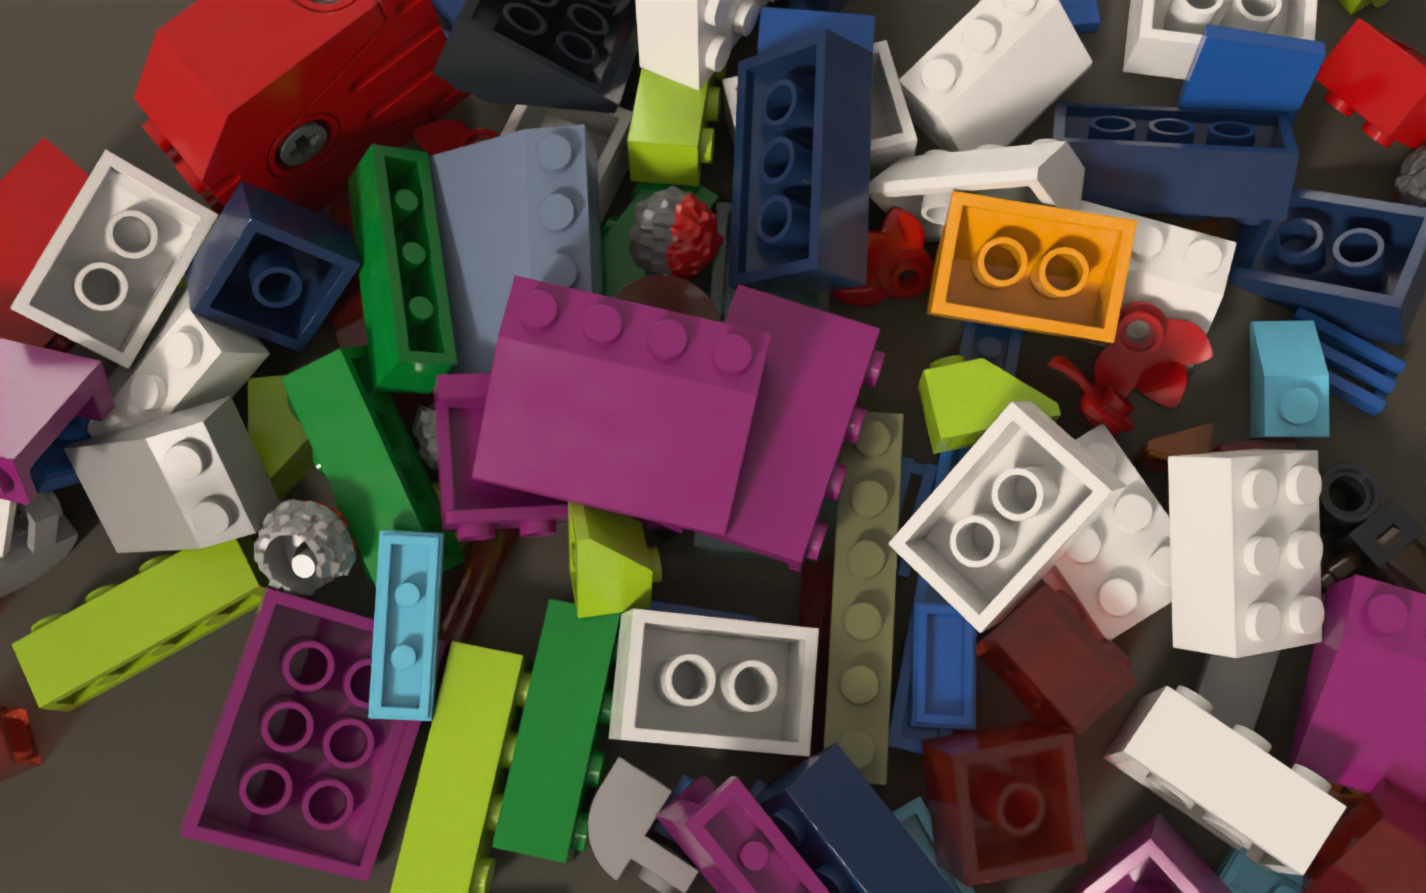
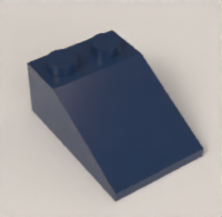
M1293 187L1286 221L1269 220L1262 225L1242 224L1234 241L1237 243L1227 282L1293 312L1301 307L1357 337L1403 346L1426 291L1425 207Z

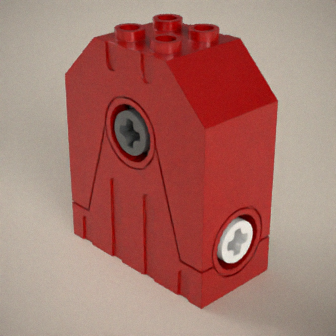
M197 0L156 31L133 98L149 116V119L141 124L142 128L157 146L168 155L178 172L196 193L201 195L219 217L241 180L317 213L348 189L349 177L371 144L397 148L403 147L414 138L413 131L433 122V118L437 121L470 94L458 91L448 81L432 74L447 38L439 24L431 0Z

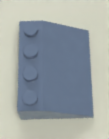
M585 124L523 129L428 156L458 363L457 367L450 374L491 373L497 338L515 275L603 295L597 148Z

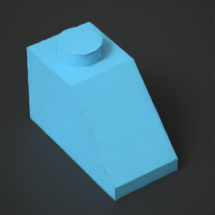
M1314 320L1250 322V438L1329 437V373Z

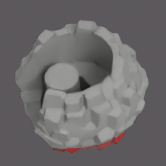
M290 499L283 501L264 518L263 527L259 530V537L254 542V559L258 563L259 570L269 578V586L276 590L289 591L295 596L308 597L312 596L316 589L334 582L336 577L348 576L350 569L356 561V543L348 530V521L335 508L328 507L319 501Z

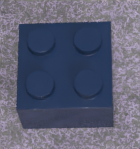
M241 180L185 272L192 313L302 353L361 265L348 226Z

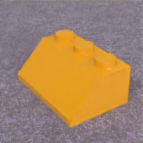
M952 191L936 254L926 314L1099 344L1114 343L1137 220Z

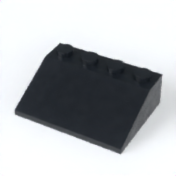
M466 0L456 18L432 74L448 81L458 91L470 93L486 102L614 114L620 104L638 50L635 0Z

